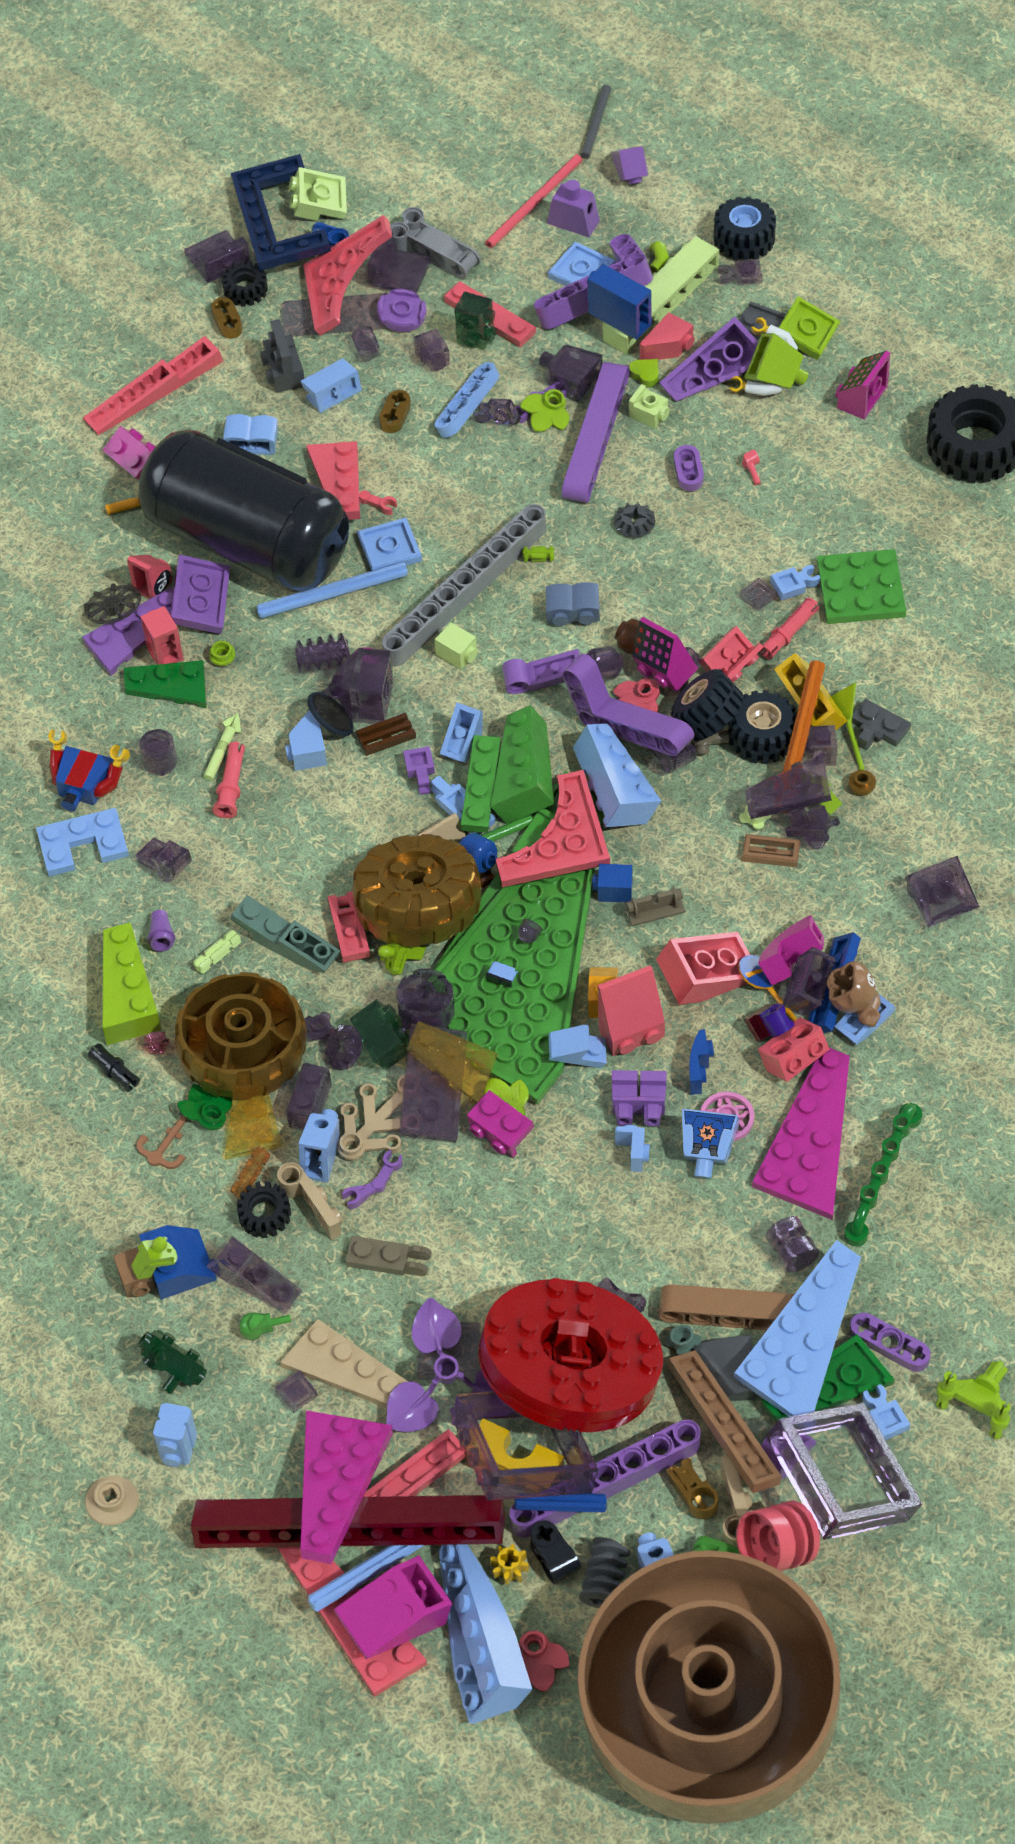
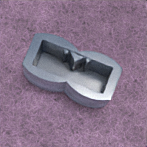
M583 582L574 585L552 584L546 586L547 623L564 626L572 622L589 625L600 621L598 584Z

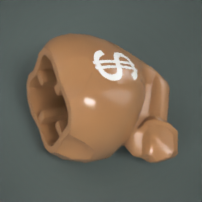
M850 961L843 967L833 970L827 981L830 1002L842 1013L856 1012L860 1023L870 1027L876 1026L881 1017L878 1012L881 1001L876 982L867 967L861 962Z

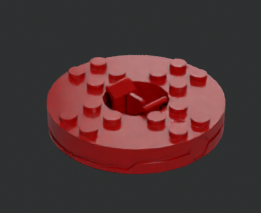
M559 1278L537 1280L519 1285L507 1291L496 1300L486 1316L478 1350L482 1373L491 1389L502 1401L516 1412L537 1423L559 1430L566 1428L569 1431L572 1429L573 1432L576 1429L579 1432L606 1431L634 1420L642 1414L652 1401L663 1367V1352L659 1338L649 1321L634 1306L616 1294L589 1282Z

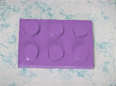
M179 554L170 613L176 625L221 634L224 625L230 572L229 565Z

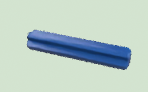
M517 1491L515 1494V1508L517 1510L605 1512L607 1507V1497L605 1494Z

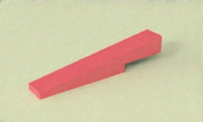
M204 336L170 362L166 363L164 359L160 360L85 415L83 419L97 435H100L224 362L221 353Z

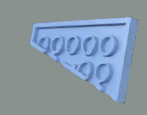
M837 1240L733 1375L735 1379L807 1431L810 1427L861 1259L859 1255Z

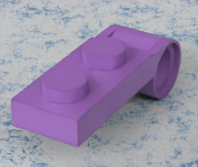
M579 649L528 663L522 659L506 661L502 665L506 691L510 694H518L565 682L562 673L581 654Z

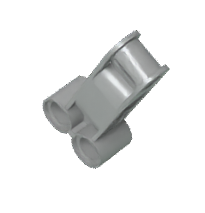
M409 207L405 209L402 213V222L390 224L392 237L388 239V248L394 254H404L409 251L460 279H465L470 269L481 263L479 254L473 248L425 223L424 213L420 208Z

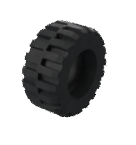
M971 384L968 388L964 386L957 387L955 392L951 390L944 394L943 398L935 402L934 408L931 409L929 414L926 443L928 454L932 457V462L937 467L941 466V471L946 475L951 473L954 479L960 481L962 478L968 479L969 483H975L976 480H982V483L990 482L993 477L997 480L1005 476V471L1010 473L1014 470L1015 399L1012 396H1006L1007 393L1001 389L997 391L988 385L978 387V384ZM967 427H982L992 431L996 436L986 440H972L960 435L957 431Z

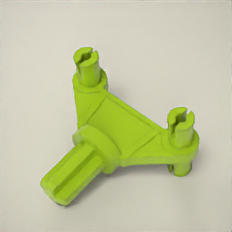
M1000 1360L998 1362L993 1361L984 1374H979L975 1379L956 1380L957 1375L955 1373L951 1378L952 1371L945 1372L943 1381L938 1383L936 1389L938 1396L935 1402L936 1407L938 1408L940 1403H942L940 1409H947L949 1400L956 1398L990 1417L991 1429L989 1435L992 1438L995 1432L993 1439H1000L1003 1430L1008 1427L1010 1422L1009 1411L1011 1405L1008 1402L1005 1408L1006 1401H1002L999 1394V1383L1008 1372V1368Z

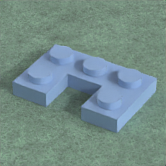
M116 808L36 828L48 876L75 870L70 848L92 842H97L102 863L129 856Z

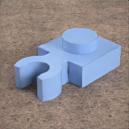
M813 565L805 566L801 572H797L795 567L772 574L770 583L780 599L785 600L805 593L806 586L816 587L819 585L820 576H809L813 574Z
M880 1384L876 1389L879 1395L878 1398L870 1397L866 1390L863 1392L862 1400L868 1408L873 1409L868 1412V1418L883 1442L908 1431L910 1423L896 1399L889 1403L886 1401V1389Z

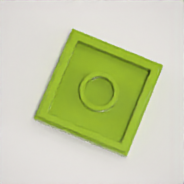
M797 296L779 328L790 333L799 350L818 360L841 321Z

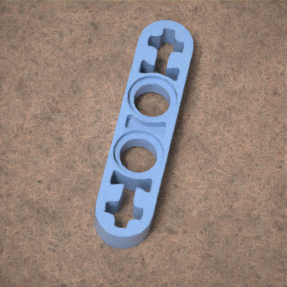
M492 362L483 363L475 369L436 419L435 427L441 437L446 438L456 434L497 382L500 374Z

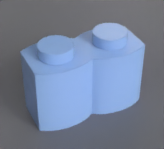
M243 414L226 416L223 440L256 455L275 454L278 435L277 418L268 415L250 417Z

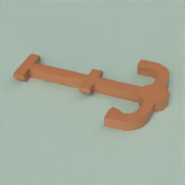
M182 1115L173 1129L167 1128L165 1132L168 1135L157 1151L150 1152L143 1148V1145L149 1139L142 1134L136 1145L139 1154L146 1157L148 1163L152 1166L161 1165L167 1169L178 1168L186 1159L184 1155L180 1154L175 1161L169 1162L163 1159L162 1154L175 1137L179 1140L181 1139L183 1134L179 1133V1131L188 1119Z

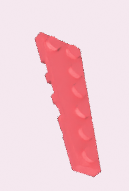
M277 1547L308 1596L344 1574V1571L334 1561L332 1564L302 1559L301 1547ZM357 1587L318 1612L372 1695L376 1697L426 1666L427 1660L410 1641L372 1658L365 1659L334 1612L337 1606L361 1590Z

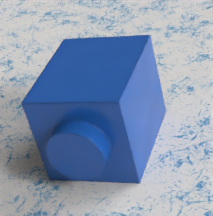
M599 864V874H593V891H598V902L631 901L633 865Z

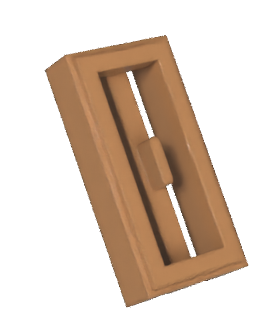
M745 834L742 861L797 867L801 840ZM750 844L765 845L766 848L750 846ZM777 847L792 848L794 850L777 849Z

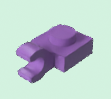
M430 746L403 751L408 778L417 777L420 795L431 793L428 775L435 774Z

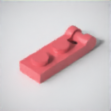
M353 891L346 892L347 895L336 897V895L327 896L343 963L370 957L365 930L358 919L354 905Z

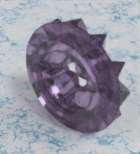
M339 1024L337 1029L330 1030V1038L324 1039L327 1042V1048L323 1052L327 1055L326 1062L331 1064L332 1068L346 1070L352 1067L359 1059L362 1051V1038L355 1027ZM340 1041L345 1042L342 1045L343 1052L338 1051L341 1048Z

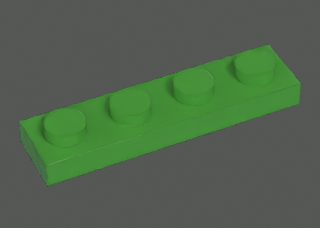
M474 735L461 831L489 832L492 811L490 804L499 761L501 737Z

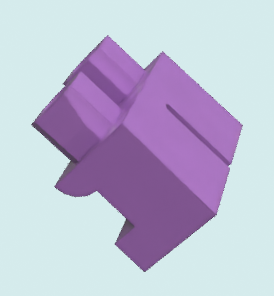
M612 1070V1109L618 1126L632 1125L633 1115H644V1125L659 1126L661 1116L665 1115L667 1071H641L640 1096H638V1071Z

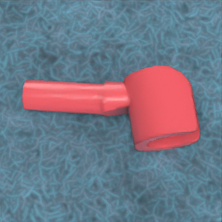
M750 450L743 455L742 465L751 473L754 484L759 485L761 482L754 465L760 463V459L755 450Z

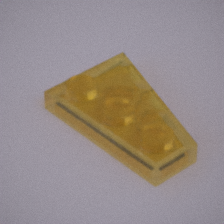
M420 1021L417 1022L407 1047L411 1054L433 1072L437 1071L449 1081L450 1086L455 1090H460L474 1105L482 1097L498 1055L497 1052Z
M269 1094L251 1097L250 1100H232L225 1160L282 1147Z

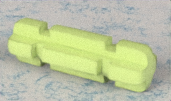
M234 930L228 931L223 936L224 939L220 938L203 952L204 956L200 955L193 961L194 968L199 973L203 974L211 968V964L215 965L230 952V948L234 949L241 943L240 936Z

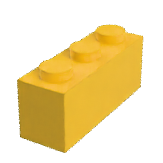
M794 653L774 670L799 705L809 664L798 654ZM821 683L811 725L827 738L848 721Z

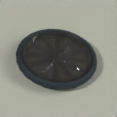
M314 692L308 696V708L320 725L338 736L346 737L352 734L354 729L352 719L340 703L321 692Z

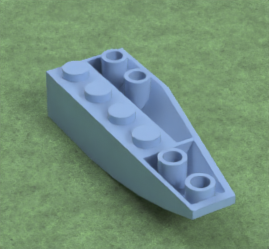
M467 1544L442 1545L438 1551L443 1591L452 1602L447 1623L453 1670L470 1724H476L516 1709L530 1693L532 1686L507 1613L479 1561Z

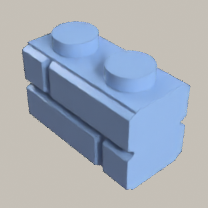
M161 1404L158 1414L159 1420L156 1421L153 1431L159 1457L165 1465L171 1467L187 1465L190 1463L193 1453L192 1448H194L197 1439V1431L191 1409L175 1404Z

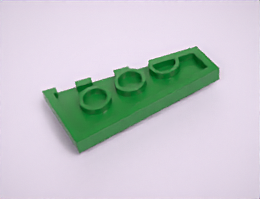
M858 1334L832 1351L814 1414L863 1396V1392L866 1390L868 1393L875 1392L880 1384L884 1388L894 1384L895 1379ZM761 1400V1405L779 1427L795 1422L766 1400Z

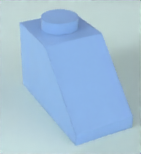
M309 710L289 733L290 745L285 746L288 762L293 761L295 771L327 765L320 724Z

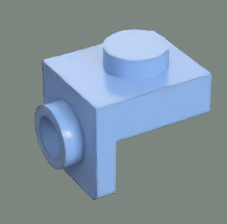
M634 1125L617 1126L615 1128V1144L631 1146V1171L642 1172L643 1162H649L650 1144H645V1128H639Z

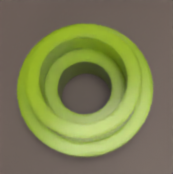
M217 641L209 650V659L217 666L229 665L235 659V649L227 641Z

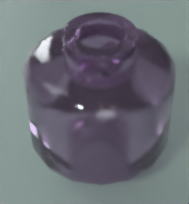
M603 646L588 650L586 654L597 663L603 681L614 680L619 676L624 662L622 655L614 647Z

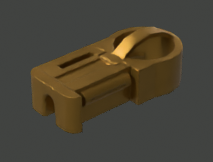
M685 1458L681 1461L680 1467L677 1468L676 1465L668 1468V1479L687 1505L690 1513L698 1519L713 1517L719 1509L718 1494L707 1480L702 1482L692 1468V1460ZM700 1495L710 1496L714 1499V1503L707 1508ZM694 1499L700 1507V1509L693 1505L692 1502Z

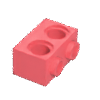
M165 606L140 616L146 647L156 665L178 663L184 660L178 627Z
M801 1017L794 1021L795 1025L782 1035L773 1037L758 1049L766 1071L786 1082L830 1050L821 1027Z

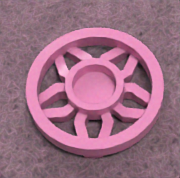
M716 1093L703 1103L700 1110L738 1115L739 1126L742 1130H737L734 1141L746 1137L754 1124V1110L751 1103L738 1093ZM722 1099L725 1100V1105H722ZM730 1099L736 1100L743 1105H736L734 1107ZM718 1101L717 1109H707L712 1103ZM744 1110H746V1111H745L744 1113H742V1114H739V1113H738V1111H744ZM749 1115V1122L745 1126L742 1120Z

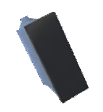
M494 961L486 973V979L511 988L518 971H515L513 967Z

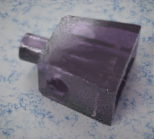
M563 345L556 355L544 351L539 359V365L546 368V381L548 385L551 386L556 382H560V384L556 385V389L566 391V396L577 403L598 379L603 364L602 354L570 345Z

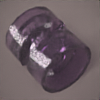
M797 1216L786 1217L778 1221L766 1233V1239L773 1250L779 1252L778 1258L785 1270L792 1273L809 1266L819 1256L817 1246L810 1236H806L807 1230Z

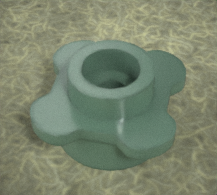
M688 1325L676 1326L665 1340L666 1345L673 1347L677 1355L689 1352L694 1346H699L702 1341L700 1335H695L693 1329Z

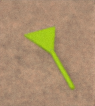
M855 682L831 697L848 721L846 726L859 770H865L852 727L857 684Z

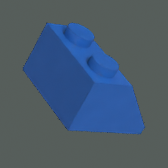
M166 1225L139 1235L141 1242L153 1240L159 1236L167 1237V1242L176 1250V1263L174 1265L156 1267L152 1274L161 1300L217 1280L198 1229Z

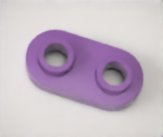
M691 445L678 447L674 452V466L678 484L686 491H695L703 485L704 481L700 453L696 447Z

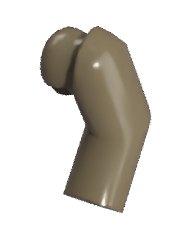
M720 730L704 740H694L695 753L697 755L708 754V747L711 744H729V730Z

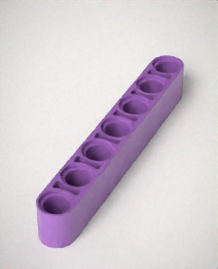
M605 361L602 364L563 482L562 499L584 503L589 502L628 382L630 370L628 365Z
M685 1419L537 1492L571 1493L575 1489H582L586 1493L605 1494L609 1498L681 1462L685 1458L695 1455L700 1449V1428L692 1420ZM689 1435L694 1439L689 1442H684L680 1439V1437ZM655 1449H664L667 1453L656 1455L653 1451ZM636 1462L640 1466L632 1469L628 1468L626 1464ZM604 1475H608L613 1478L609 1482H602L599 1480V1478ZM514 1503L509 1513L510 1527L516 1536L527 1538L531 1537V1529L537 1522L550 1521L555 1525L579 1512L517 1510ZM528 1516L531 1520L526 1523H520L517 1521V1518Z

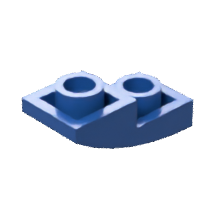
M705 1029L699 1030L692 1045L689 1063L690 1095L702 1094V1083H707L705 1068H709V1057H714L712 1040H707Z

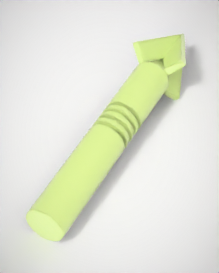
M238 713L222 722L225 730L203 775L206 780L213 781L235 732L241 733Z

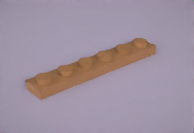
M694 1350L669 1358L668 1368L752 1493L780 1485L781 1474L697 1351Z

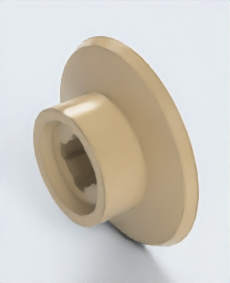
M106 1476L93 1483L87 1491L85 1508L88 1515L95 1522L109 1526L125 1522L134 1514L138 1506V1492L134 1484L128 1479L121 1476ZM112 1493L116 1495V1498L110 1500V1502H107L105 1497Z

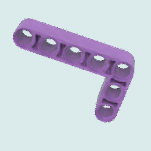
M621 234L614 237L610 241V246L616 263L608 267L643 286L649 284L653 280V276L645 254L629 234ZM588 276L535 301L534 308L542 328H555L588 312Z
M580 654L562 673L577 714L585 726L590 724H608L613 729L617 738L670 756H677L695 736L692 728L682 720L611 698L597 663L587 654Z

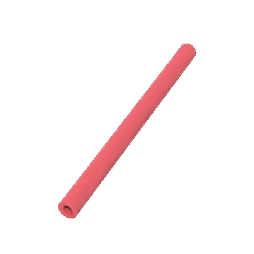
M575 154L485 241L486 246L492 249L582 162L581 156Z

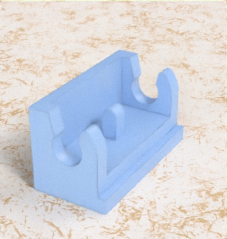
M344 358L301 380L302 387L309 392L306 398L319 413L362 391L358 371Z

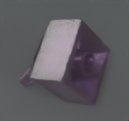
M358 648L339 667L332 677V682L328 688L324 689L321 693L338 698L353 722L375 724L386 720L394 684L391 651Z

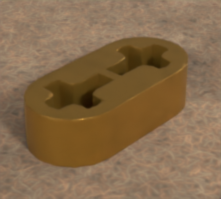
M226 297L215 299L211 305L212 314L220 333L228 339L239 337L243 331L242 322L234 303ZM221 308L227 310V313L223 314ZM231 322L233 328L227 326V323Z
M395 390L388 395L379 417L380 427L384 432L396 433L403 427L411 407L410 396L406 391ZM400 400L401 402L398 407H395V403H398Z

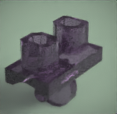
M795 806L787 813L791 825L785 829L787 837H804V840L807 841L811 849H821L829 840L827 832L830 827L838 826L840 821L838 816H828L825 806H815L808 812L805 806Z

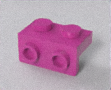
M120 426L103 448V451L134 478L139 480L143 466L149 454L156 446L149 441L147 443L143 442L144 436L136 429L131 428L127 430Z
M490 1090L467 1114L470 1125L469 1130L477 1138L482 1139L485 1137L491 1142V1146L496 1152L501 1155L506 1153L512 1158L517 1155L516 1147L534 1128V1124L530 1119Z

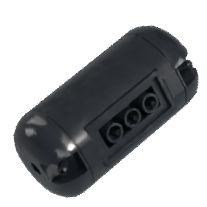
M191 429L173 432L156 445L143 466L139 479L138 500L141 510L148 520L174 535L289 590L299 592L316 588L331 575L344 553L348 541L349 518L339 500L332 493L308 483L306 478L221 438L215 439Z

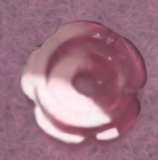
M152 1032L143 1037L144 1044L142 1048L149 1050V1054L163 1053L166 1051L170 1040L167 1039L165 1032Z

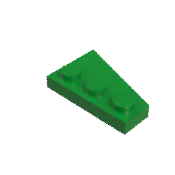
M203 660L124 668L126 695L154 700L163 698L174 700V703L184 705V702L197 704L201 708H207Z

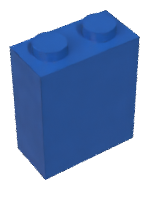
M602 264L596 271L590 273L587 279L588 313L637 340L652 325L651 290L605 264Z

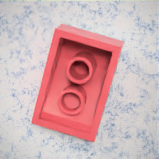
M738 932L670 939L656 958L679 1005L702 1002L748 984L741 977L738 965L740 960L750 955Z
M651 965L598 985L599 1031L602 1037L605 1038L612 1056L620 1053L628 1054L636 1047L646 1043L654 1044L665 1036V1020Z

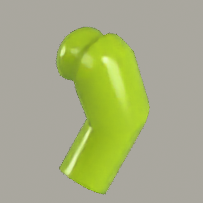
M661 241L651 243L649 246V251H653L651 255L655 256V259L649 265L652 274L663 268L669 259L667 247Z

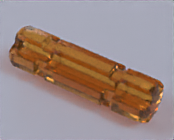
M261 1147L254 1149L251 1154L252 1159H248L237 1177L239 1181L236 1180L230 1189L233 1196L240 1198L242 1191L247 1193V1186H253L263 1170L262 1164L266 1165L270 1158V1153L267 1149Z

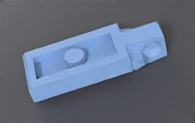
M437 776L431 781V791L436 795V802L449 815L456 813L461 823L466 790L459 783L457 785L454 783L449 785L440 776ZM492 814L489 827L495 824V817ZM467 831L469 834H471V833L481 834V833H482V832H471V831Z

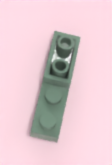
M248 895L231 914L230 920L253 934L252 940L286 959L311 970L325 973L340 954L341 950L294 920L291 924Z

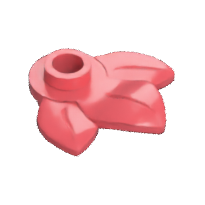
M645 678L638 682L625 681L613 690V693L620 701L658 712L656 700L660 695V687L653 679ZM650 688L648 693H642L643 689Z
M529 1631L522 1635L518 1645L531 1685L539 1691L547 1692L554 1683L555 1669H563L569 1666L568 1654L561 1645L549 1642L546 1635L542 1632ZM536 1643L540 1648L538 1651L532 1652L528 1649L529 1645Z

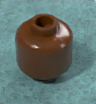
M634 618L627 622L623 621L619 625L614 637L617 640V647L630 655L633 654L639 620Z

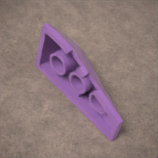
M734 316L659 384L674 401L678 402L730 380L734 376L744 374L748 370L758 341Z

